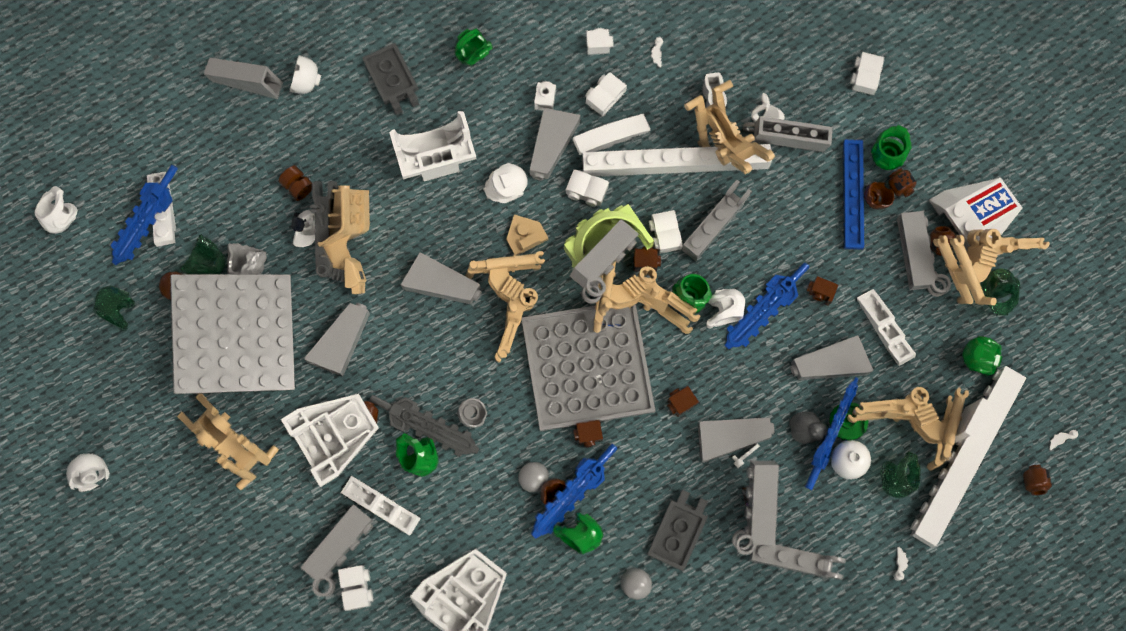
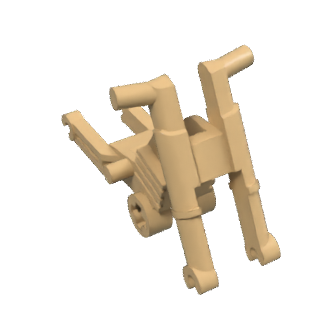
M728 80L712 88L713 104L705 108L702 95L695 97L684 104L687 111L696 107L695 115L700 139L698 141L699 146L710 147L708 131L706 129V125L709 124L713 130L709 134L712 135L711 138L716 143L715 147L718 148L716 155L720 163L725 166L731 162L734 167L747 174L753 169L744 160L757 155L769 162L773 160L775 155L772 150H768L756 142L751 143L755 140L753 134L742 137V134H739L741 133L740 130H737L738 126H735L736 122L729 121L722 93L733 87L731 80Z
M997 229L971 230L967 236V241L970 245L967 247V252L963 245L965 241L963 235H956V238L950 239V244L953 246L960 263L958 267L957 259L953 255L948 238L943 235L939 236V239L933 240L934 245L939 247L946 263L945 266L948 268L955 287L961 297L957 298V302L959 304H973L974 298L975 303L978 305L996 304V298L984 296L980 282H983L992 267H995L996 258L999 254L1011 253L1017 249H1047L1050 244L1049 242H1043L1044 238L1015 239L1014 237H1001Z
M542 251L536 254L519 256L515 254L509 257L470 262L465 276L472 279L474 274H489L488 283L499 298L507 302L505 330L499 349L495 354V360L498 363L510 353L523 312L530 311L538 300V294L534 289H524V284L512 278L508 272L527 269L539 270L541 264L545 262V259L538 258L543 256L544 252ZM525 297L529 298V303L525 302Z
M615 261L612 271L608 275L603 274L601 276L606 285V290L595 305L596 312L593 331L596 333L601 331L603 317L610 308H631V306L638 302L644 304L643 308L646 311H649L651 308L657 310L661 316L679 327L685 334H689L693 330L692 327L687 328L690 321L696 322L700 318V315H694L697 312L696 308L681 300L673 292L666 291L657 285V273L651 267H643L637 277L634 275L622 284L615 285L613 284V278L616 275ZM668 305H671L672 307H674L675 309H677L679 312H681L682 314H684L685 316H687L689 320H687V319H685L684 317H682L680 314H678V313L675 312L673 309H671L670 307H668Z
M922 387L914 388L904 399L861 402L859 407L862 410L856 407L852 412L855 418L852 415H848L847 420L851 423L885 418L893 419L895 422L909 420L912 428H914V432L916 431L926 442L937 444L935 459L927 465V469L932 471L944 464L951 456L959 422L962 420L961 414L965 398L968 397L969 391L966 390L962 395L960 393L961 388H958L954 392L953 402L952 396L946 399L947 407L942 421H939L932 403H927L929 393Z
M199 393L196 398L207 410L197 421L193 423L183 412L177 417L196 434L195 437L198 439V444L202 447L205 445L209 449L212 446L221 454L216 461L224 469L227 468L230 472L242 478L236 484L242 490L256 478V475L249 470L257 461L267 466L279 449L273 445L265 453L243 434H237L230 428L231 424L227 421L230 416L226 412L220 415L219 411L202 393ZM229 456L234 458L237 461V463L234 464L232 461L228 460Z

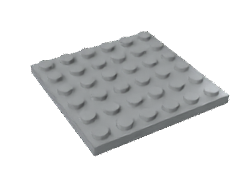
M291 275L170 276L173 394L295 390Z
M636 304L631 306V308H610L602 321V324L606 325H601L599 333L593 331L595 306L522 317L540 432L576 426L577 423L600 420L601 422L655 413ZM597 375L603 376L602 383H599V381H601V378L599 377L597 379Z

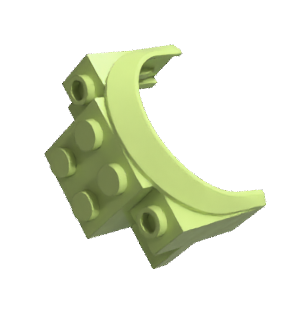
M628 204L624 207L621 205L614 211H610L609 208L604 211L600 209L588 221L584 219L577 224L578 227H576V236L573 235L565 241L564 250L571 259L574 269L621 219L639 233L638 238L647 250L653 247L654 240Z

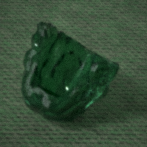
M200 234L189 259L181 266L180 270L186 272L187 275H220L225 267V256L215 243Z

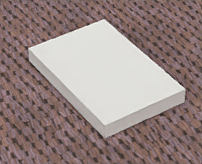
M982 398L965 407L961 414L962 420L959 422L955 443L973 435L989 401Z

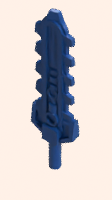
M171 164L160 183L144 184L140 192L142 203L140 206L135 205L133 208L134 216L127 218L125 221L127 224L126 229H121L118 232L119 240L113 241L111 244L113 248V264L118 265L120 262L127 261V259L133 260L135 255L132 252L135 247H141L140 239L142 236H148L149 231L147 228L150 224L154 225L157 220L154 217L157 212H165L172 203L173 199L167 186L178 170L175 165Z
M804 262L790 277L775 275L765 285L767 286V293L756 298L758 303L754 307L749 305L746 308L748 313L743 316V319L739 320L735 326L730 325L727 328L728 334L725 347L727 349L740 347L741 345L746 347L750 343L748 338L751 335L756 337L760 333L758 328L761 325L766 327L769 323L768 318L771 315L775 317L779 313L777 308L780 305L783 307L789 306L798 297L795 282L810 268L809 265Z
M857 377L846 388L828 433L814 455L811 463L814 467L805 485L807 489H813L821 469L825 470L829 462L834 441L856 395L859 379Z
M611 444L597 460L594 458H583L575 468L577 470L575 472L576 477L572 481L568 479L565 483L566 488L562 492L558 490L555 494L556 499L552 503L548 501L545 505L546 510L542 514L537 513L535 516L536 521L531 532L535 539L547 533L552 534L554 532V525L565 520L564 514L575 509L574 503L585 498L584 492L587 489H596L605 480L603 464L618 449L614 444Z

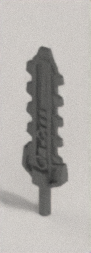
M374 395L369 400V402L389 411L390 425L402 432L404 430L408 431L411 428L416 431V436L421 438L425 435L433 439L434 443L436 441L441 443L442 449L446 451L449 448L455 450V455L458 457L462 454H477L479 451L475 441L471 438V432L466 430L465 433L458 431L459 426L455 424L449 427L445 425V419L440 418L437 421L432 418L433 414L429 411L425 414L419 412L420 407L417 406L418 403L406 397L393 404Z

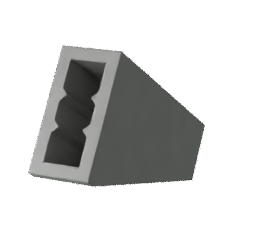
M209 58L204 75L212 82L278 99L283 82L267 66Z
M544 108L530 166V176H533L536 180H544L550 177L580 124V115Z
M421 252L401 283L402 289L471 305L474 300L478 301L482 293L479 283Z
M350 303L306 355L304 360L311 365L343 377L370 315L367 307L360 303H356V305Z
M858 335L798 357L791 362L792 365L790 366L793 376H797L798 380L863 376L873 372V368Z
M770 418L700 421L698 423L701 463L769 440L772 434H774V424L770 423Z

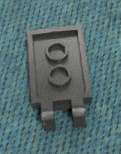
M396 43L362 57L384 104L391 103L396 115L403 112L399 102L406 98L409 99L412 107L420 105L414 93L419 90Z
M685 490L681 491L677 502L670 501L647 555L681 571L685 570L708 517L703 515L708 501L700 498L696 508L688 505L686 501L690 493Z

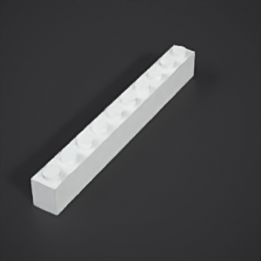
M770 144L761 145L764 148L771 150ZM717 147L583 152L582 158L583 172L595 177L732 171L739 169L734 167L731 162L723 166L716 155ZM757 155L744 160L751 165L753 170L769 169L772 160L767 162Z
M1007 366L1000 370L997 369L993 374L992 379L994 381L992 385H988L983 392L984 399L989 401V404L973 435L956 443L958 448L955 452H951V456L947 460L949 462L947 468H943L939 473L938 478L940 481L937 486L934 485L929 492L931 498L928 503L924 502L920 509L922 514L919 520L915 519L910 529L913 530L911 536L930 547L937 546L1026 380V377Z

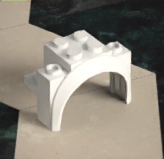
M458 111L457 118L451 123L428 132L412 135L398 134L395 129L389 132L403 179L422 174L423 180L428 181L460 172L458 164L476 159L468 124L462 111Z

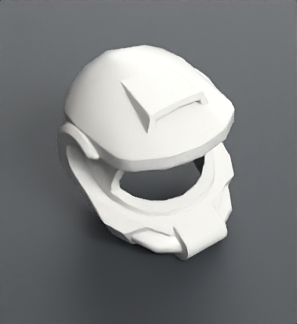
M507 163L500 166L489 175V179L485 183L484 192L487 199L490 198L492 201L507 203L523 196V191L528 183L527 176L519 166Z
M57 186L52 187V189L43 194L35 209V216L41 226L47 232L54 234L68 229L75 220L78 211L75 205L64 203V192Z
M736 289L716 290L708 303L718 307L719 312L707 320L706 326L709 329L714 326L718 327L739 321L744 316L745 297L740 291Z

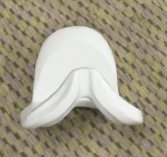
M762 93L761 101L763 104L753 110L752 120L756 122L759 118L757 113L764 109L765 113L762 117L784 120L783 112L770 105L768 96Z

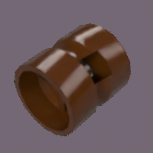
M296 165L286 169L278 179V182L286 190H289V193L296 201L303 200L312 192V182L307 176H304V173Z

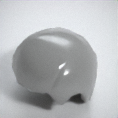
M469 398L462 401L459 405L457 415L459 421L464 426L475 428L484 423L487 410L484 403L479 399ZM477 411L476 416L471 418L473 414Z
M539 462L527 463L518 474L519 484L522 489L528 492L540 491L544 483L549 480V471L545 465Z
M634 567L626 570L622 575L621 588L629 598L640 600L646 598L651 592L652 581L644 570Z

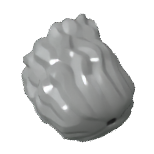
M239 243L228 244V275L262 274L264 262L267 259L266 251L247 245L242 246Z

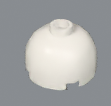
M298 55L290 92L306 94L312 91L315 85H319L321 75L318 74L316 63L311 59Z
M855 440L843 441L832 451L831 464L834 471L842 478L857 479L863 476L870 468L871 455L867 447L861 442Z
M96 454L78 455L69 463L66 472L71 489L78 488L79 491L92 490L99 486L94 483L103 478H106L107 481L110 474L104 460Z

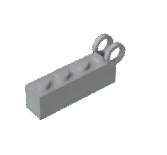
M762 116L756 122L743 124L744 131L754 132V141L759 145L760 143L825 152L832 144V127Z
M736 180L722 200L683 244L681 250L694 261L700 258L740 211L745 201L751 195L752 191L750 189L741 198L733 193L739 186L740 181Z
M924 211L901 213L897 217L909 290L928 289L931 295L936 297L942 296L950 289L951 281L948 276L937 274V271H934L935 257L931 253V239L927 233L928 219L924 216ZM935 281L942 283L943 290L935 286Z
M622 219L574 267L570 274V277L583 287L582 298L588 303L593 304L600 300L606 290V285L601 276L603 274L608 275L614 268L613 264L615 261L619 263L626 255L624 252L627 249L631 251L637 244L635 239L639 233ZM585 291H587L589 295H591V296H593V297H597V298H596V299H590V298H588V297L586 296Z
M750 461V467H747V478L750 480L749 486L746 487V498L749 499V503L745 507V517L748 519V526H745L744 530L736 531L732 537L733 545L743 555L751 554L755 550L756 545H775L779 465L775 461ZM743 538H749L745 546H739Z
M352 505L300 567L314 579L312 589L318 596L328 597L335 591V582L331 578L334 575L333 569L337 565L340 567L346 561L347 557L345 555L348 551L355 550L360 543L358 539L363 534L367 535L373 528V525H371L373 520L355 505ZM322 580L329 582V590L326 593H321L318 588Z
M756 545L755 550L749 556V561L839 580H842L843 575L831 572L832 563L845 564L846 560L836 556L820 555L780 545Z

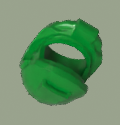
M466 29L457 37L455 43V56L461 63L472 66L479 60H482L493 49L492 43L485 40L481 34L482 32L478 29Z
M901 125L891 126L879 134L871 150L873 161L878 167L884 170H894L902 167L912 148L907 128ZM887 137H897L903 142V144H901L897 140Z
M690 274L680 278L672 287V292L697 309L696 313H699L712 298L708 282L697 274Z
M983 336L971 339L963 349L965 365L970 371L979 372L984 375H993L997 368L1000 367L1002 361L1001 345L993 339Z
M406 433L396 438V456L405 471L424 477L436 470L439 456L433 439L425 437L418 441ZM409 445L414 448V453L410 456L407 455Z
M580 512L576 513L575 522L577 526L575 528L555 526L553 529L556 537H559L565 544L581 555L598 548L604 536L601 526L589 514L583 515Z

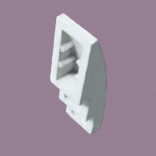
M644 114L592 129L573 137V141L579 155H582L583 152L607 149L614 144L628 141L632 137L646 134L650 131Z
M872 289L857 297L860 306L898 366L915 358L916 353L905 340V334L896 324L894 315L875 290Z
M353 476L350 477L341 491L348 498L408 535H411L421 519Z

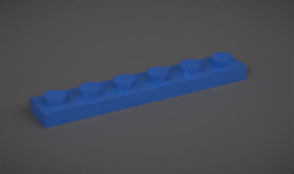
M863 140L843 141L844 249H864Z

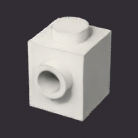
M597 28L586 32L588 55L610 52V47H613V37L609 36V29Z
M551 82L537 83L534 102L535 110L553 109L556 85Z

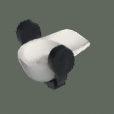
M305 210L302 213L295 212L292 217L291 227L295 231L293 239L295 246L306 247L312 245L315 240V213L310 212V210Z

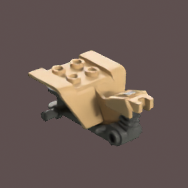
M314 181L312 183L314 204L309 207L313 209L309 210L315 213L316 273L320 277H332V280L345 282V288H352V294L365 293L366 277L362 265L355 258H351L346 245L348 240L360 236L369 230V190L350 189V186H338L336 181H329L328 195L323 196L322 182Z

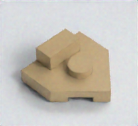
M517 215L513 217L506 238L513 254H516V256L549 240L540 222Z

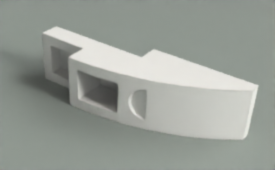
M166 171L147 175V183H160ZM171 203L165 212H157L154 217L157 220L153 225L154 244L156 247L175 243L174 231H176L173 204Z

